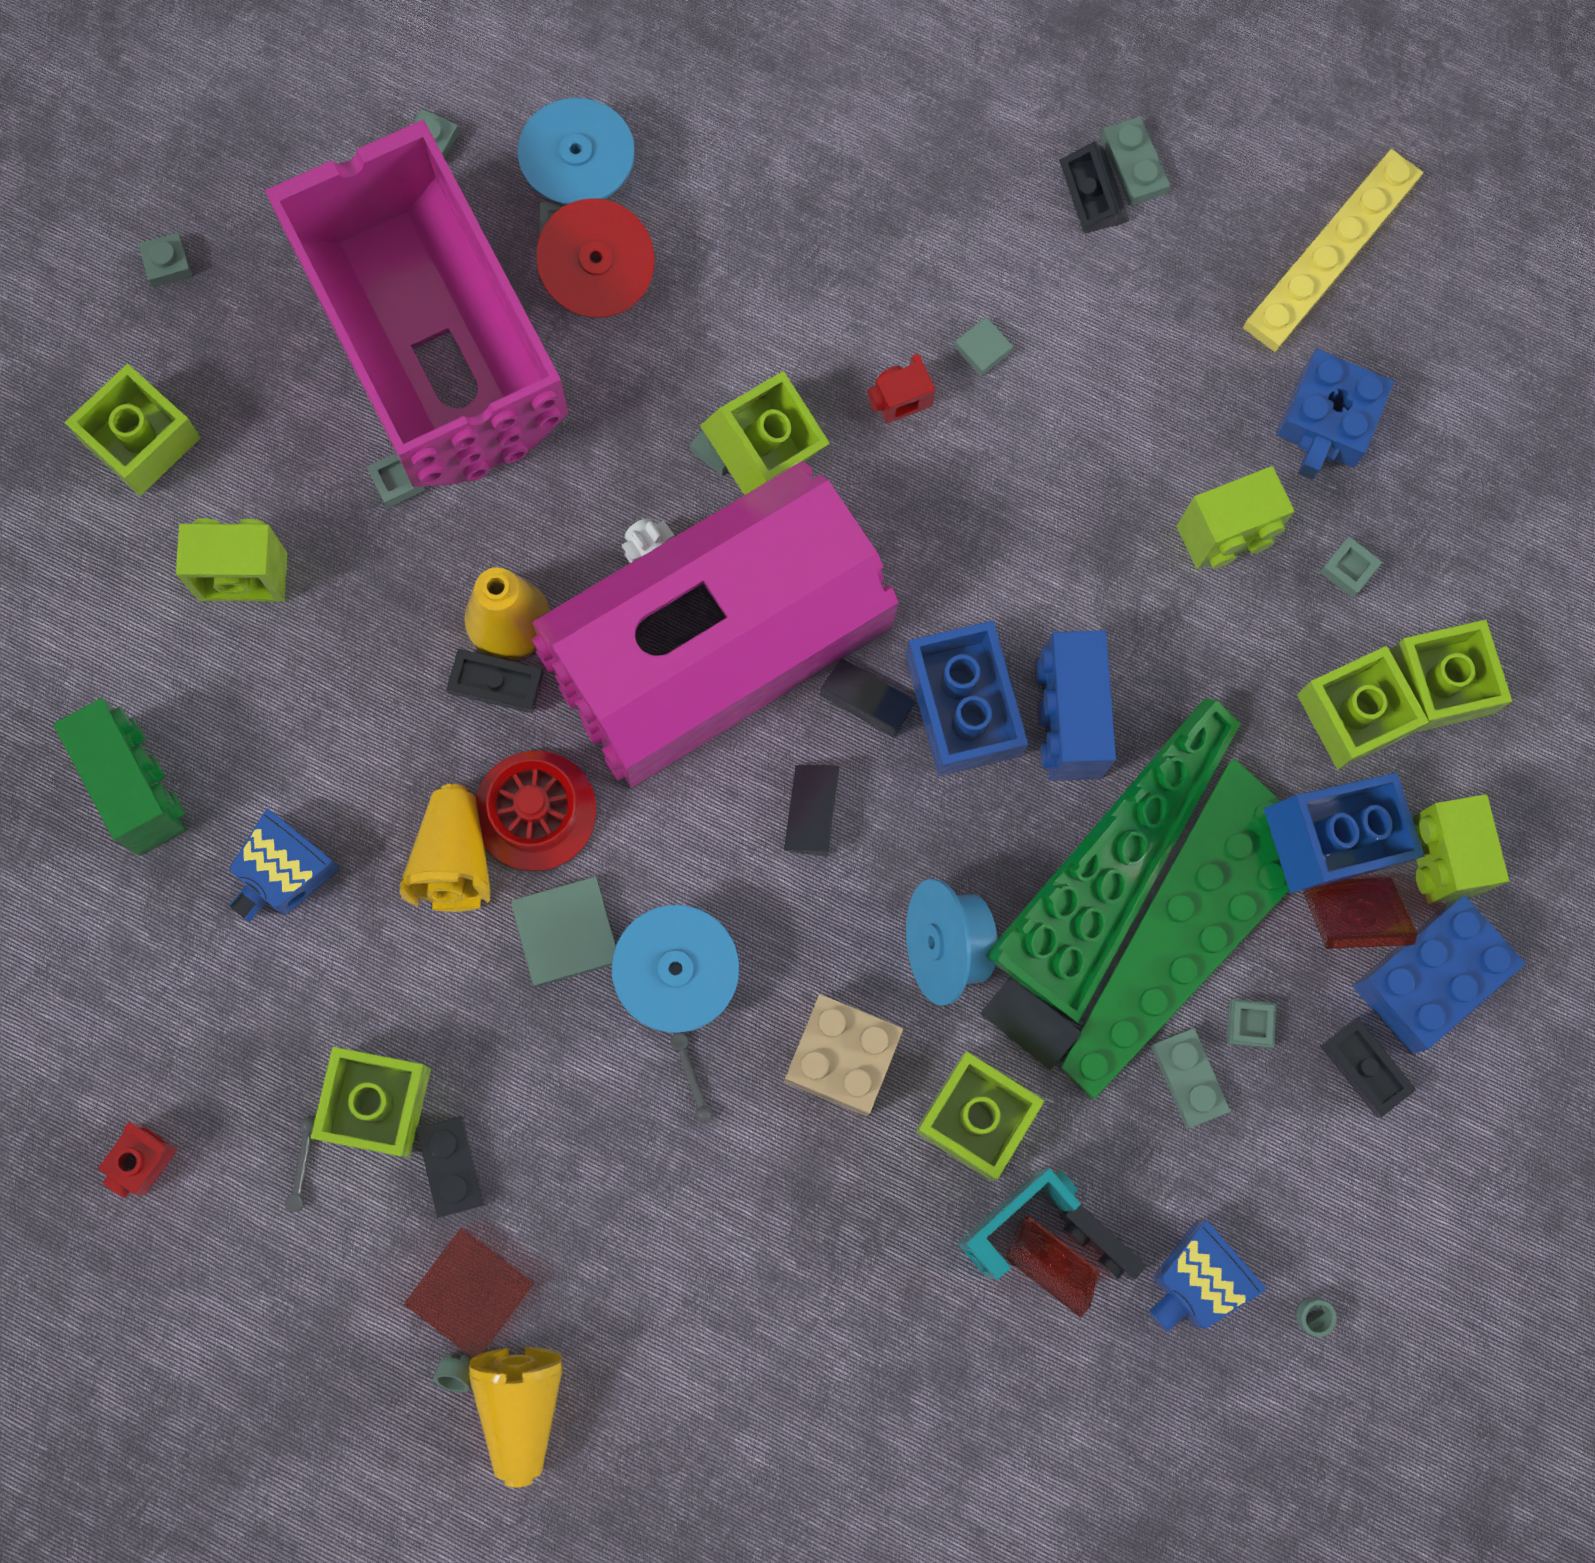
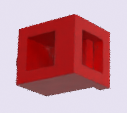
M920 354L911 356L910 366L905 368L893 366L883 371L879 378H876L875 386L867 389V396L875 413L881 411L886 424L932 407L936 389Z
M128 1122L123 1128L125 1130L97 1168L107 1175L102 1183L108 1189L124 1198L130 1192L134 1195L145 1196L178 1150L143 1124ZM132 1153L135 1155L137 1163L134 1169L127 1171L123 1164Z

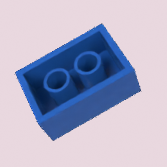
M994 620L909 640L905 657L938 777L1021 757L1029 744Z
M1106 630L1053 632L1047 645L1041 648V658L1035 659L1034 667L1036 684H1043L1044 700L1038 701L1037 706L1039 726L1046 727L1047 741L1042 742L1040 747L1041 766L1043 769L1048 768L1049 781L1101 779L1116 761Z
M1397 772L1298 794L1263 808L1290 894L1389 869L1425 857Z
M1463 895L1446 903L1356 981L1352 987L1411 1054L1429 1050L1526 963L1471 901Z

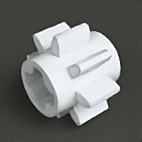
M651 519L639 520L630 526L625 533L627 542L622 545L626 552L625 557L632 563L674 538L675 535L664 520L656 526Z

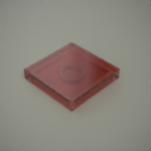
M1391 877L1346 879L1303 890L1304 897L1326 949L1415 945L1417 930Z
M1025 1216L1016 1227L1005 1259L1081 1318L1091 1306L1099 1275L1098 1270L1030 1216Z
M460 1228L404 1302V1305L469 1356L474 1357L485 1352L534 1286L535 1282L467 1230Z

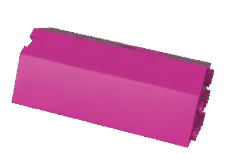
M423 119L356 149L355 156L346 162L335 163L331 160L265 190L281 228L413 487L459 484L465 480L468 482L479 480L487 475L491 468L503 462L510 464L524 458L529 450L535 448L568 415L561 379ZM449 331L478 386L475 399L463 408H450L440 402L413 351V348Z
M799 462L532 622L537 636L531 640L537 649L536 654L549 674L553 671L555 672V678L559 684L558 688L571 709L578 708V715L582 720L581 725L592 743L596 745L602 742L604 745L601 749L605 756L604 761L617 781L625 778L630 788L636 786L893 627L899 602L893 588L889 584L885 587L881 584L884 582V576L881 571L884 567L877 551L829 480L821 474L812 478L811 475L814 473L806 462ZM704 583L726 616V619L665 655L654 656L641 650L635 640L636 629L640 622Z

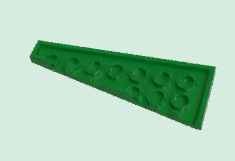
M1204 698L990 948L986 958L1064 1018L1078 1023L1241 723L1217 700Z
M1235 758L1224 768V772L1204 804L1203 810L1188 833L1172 866L1162 880L1140 920L1138 928L1128 946L1124 949L1111 977L1103 987L1095 1006L1081 1027V1034L1071 1045L1059 1067L1091 1100L1099 1095L1289 891L1263 809L1280 802V800Z

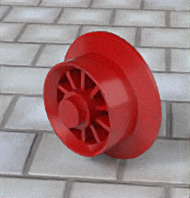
M596 198L582 199L569 203L559 209L550 217L542 229L536 250L537 270L546 291L563 308L584 317L606 318L628 310L644 295L653 276L655 264L654 249L646 228L631 211L609 200Z
M525 751L505 758L486 774L475 796L485 848L500 862L523 871H545L570 861L586 845L596 822V799L588 778L573 762L552 752Z

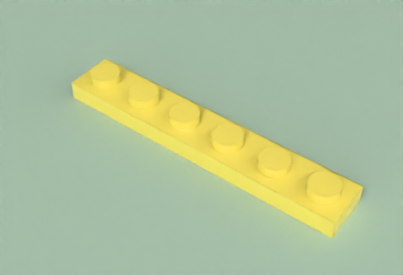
M1390 149L1248 318L1243 329L1276 352L1419 181L1424 172Z

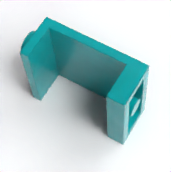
M1050 1168L1036 1171L956 1243L987 1279H1000L1011 1269V1266L986 1238L1040 1189L1060 1212L1074 1211L1081 1205L1074 1196L1078 1192L1077 1187L1064 1172L1058 1170L1055 1173Z

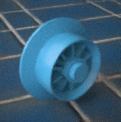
M586 98L562 99L542 107L525 124L518 141L519 166L528 184L544 198L562 205L589 198L606 200L624 184L634 163L633 137L623 118L607 105Z
M928 879L917 886L908 907L906 943L909 962L915 980L926 998L936 1005H950L959 999L967 984L982 983L991 976L995 964L986 958V955L997 942L996 926L988 905L980 896L973 893L956 895L952 888L944 881Z
M684 905L662 906L640 915L622 933L615 947L612 960L613 984L622 1005L639 1022L663 1032H687L710 1023L729 1004L736 990L739 977L737 950L724 926L708 913Z

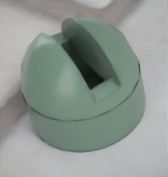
M1309 1297L1303 1299L1297 1305L1295 1312L1297 1323L1309 1335L1324 1337L1334 1329L1337 1315L1330 1303L1319 1297ZM1321 1306L1322 1310L1306 1317L1308 1313Z
M456 1352L447 1354L438 1364L433 1377L434 1382L441 1388L451 1392H467L471 1385L468 1375L471 1359L466 1354H463L460 1360L457 1358Z

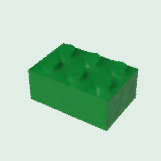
M100 698L53 723L114 841L136 855L141 856L187 831L181 820V817L186 815L183 805L174 792L169 793L162 784L161 780L166 777V774L161 764L153 754L149 756L141 745L143 741L147 740L142 728L134 717L129 719L121 706L114 708L106 700Z

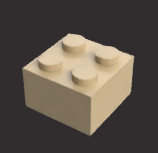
M819 994L784 1083L867 1117L872 1110L904 1028Z

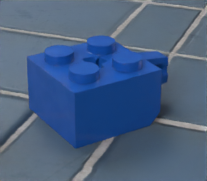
M1316 348L1300 374L1276 433V436L1298 445V448L1306 451L1298 474L1314 479L1325 459L1331 462L1335 460L1354 468L1366 453L1395 381Z

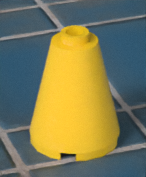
M490 568L481 573L475 582L465 610V628L471 642L481 653L504 660L515 661L530 656L537 650L531 640L537 636L532 622L550 612V607L544 594L534 584L507 569Z
M446 784L431 795L400 882L399 892L402 899L412 905L419 907V899L432 902V910L462 912L480 908L482 899L486 903L490 901L491 886L476 797L468 792L465 786Z
M524 1347L525 1355L509 1356V1348L481 1353L470 1360L468 1375L494 1475L496 1478L504 1480V1484L508 1487L528 1486L533 1483V1478L541 1475L563 1371L562 1355L551 1349Z

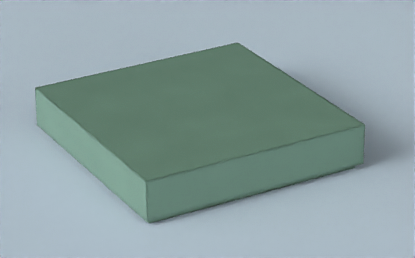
M596 876L510 901L534 988L612 966L616 945Z

